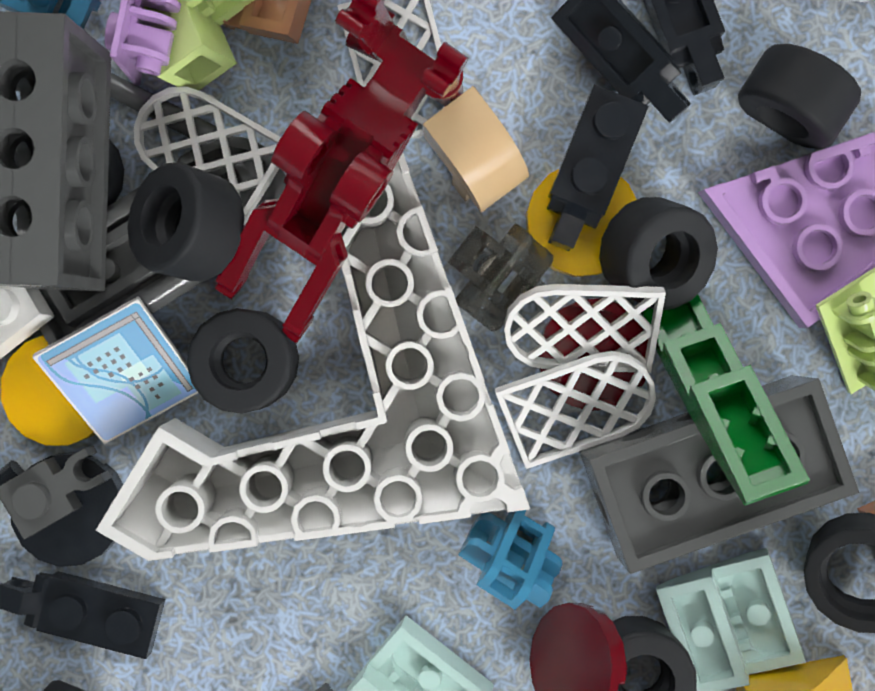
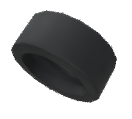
M846 513L827 521L812 536L803 570L806 591L816 608L835 624L858 633H875V599H860L846 594L835 586L828 577L827 564L830 555L836 549L848 544H870L875 546V514Z

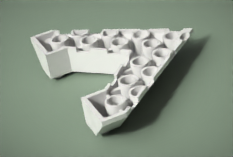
M403 153L393 169L394 173L388 185L367 216L360 223L358 222L353 229L346 225L341 232L348 253V257L342 265V271L351 301L376 410L226 447L174 418L158 427L96 531L142 558L152 561L173 558L175 554L209 550V553L256 547L259 543L286 539L300 541L395 528L397 524L412 522L426 524L470 518L471 514L501 510L514 512L530 509Z

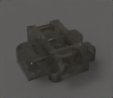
M516 223L500 243L475 226L448 260L452 267L470 280L455 298L457 305L490 331H497L504 325L508 308L519 295L536 286L546 285L540 278L551 266L553 254L540 245L526 229ZM487 248L492 254H488L484 249ZM512 271L516 273V277L503 293L499 292L497 289ZM520 309L518 313L522 315L524 311Z

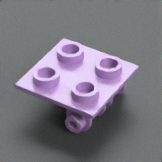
M121 0L119 13L111 12L105 28V47L107 50H111L110 57L129 80L137 86H140L142 73L159 76L162 66L169 65L174 34L171 31L176 30L177 27L175 19L143 8L145 6L165 12L178 13L180 12L181 3L177 0Z

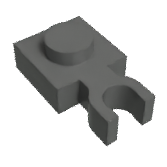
M94 446L84 448L72 455L65 462L62 470L56 459L52 457L38 463L0 486V500L23 539L38 533L82 507L83 505L74 491H87L112 478L109 471L103 472L94 478H89L83 473V461L97 453Z

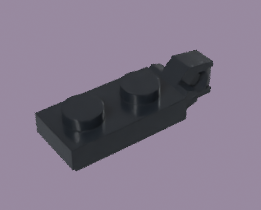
M567 0L551 17L555 24L618 94L645 105L651 102L669 123L674 121L691 105V102L672 82L682 73L673 63V57L621 0Z
M643 0L659 43L673 57V63L679 69L683 67L693 95L695 96L716 88L720 81L725 78L716 57L717 54L722 53L724 50L721 36L724 34L725 28L714 0Z
M594 84L548 195L551 199L547 210L559 214L549 238V244L570 251V249L574 248L583 225L594 229L597 228L600 219L608 209L648 110V105Z
M60 571L54 574L40 572L36 575L34 582L12 577L6 583L0 584V609L17 615H26L24 625L36 628V631L142 659H147L152 653L166 599Z

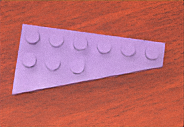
M875 132L698 192L799 328H809L820 320L816 304L875 268Z

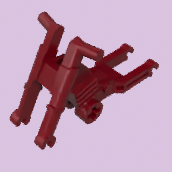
M352 0L347 10L341 9L335 22L349 32L346 46L381 64L365 87L350 78L346 85H343L338 93H335L330 101L324 104L318 118L305 110L291 122L280 138L271 159L272 164L287 173L283 182L286 186L280 198L266 200L252 211L240 235L241 241L234 258L215 280L218 283L215 289L233 300L245 284L269 234L316 265L282 325L283 332L296 344L314 319L313 314L348 257L341 232L346 225L353 229L358 222L360 223L385 190L394 173L393 169L418 125L411 120V117L425 94L446 107L464 93L462 84L464 78L463 69L469 57L447 42H444L439 48L436 60L408 42L403 29L394 24L395 14L386 9L384 6L385 0Z

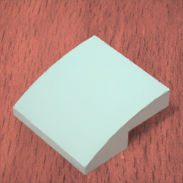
M768 548L745 553L670 579L656 586L670 632L688 651L696 669L697 691H722L750 685V674L806 663L804 652Z
M405 616L345 691H493L494 684L412 619Z

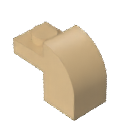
M474 86L423 123L424 138L453 175L452 185L465 202L471 199L481 213L529 177L527 165L513 139Z

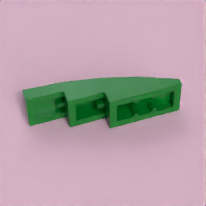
M697 294L693 300L675 309L663 310L656 351L687 411L744 506L808 484L810 478L752 366L743 367L722 324H713L699 295ZM648 307L640 314L651 324L654 309Z

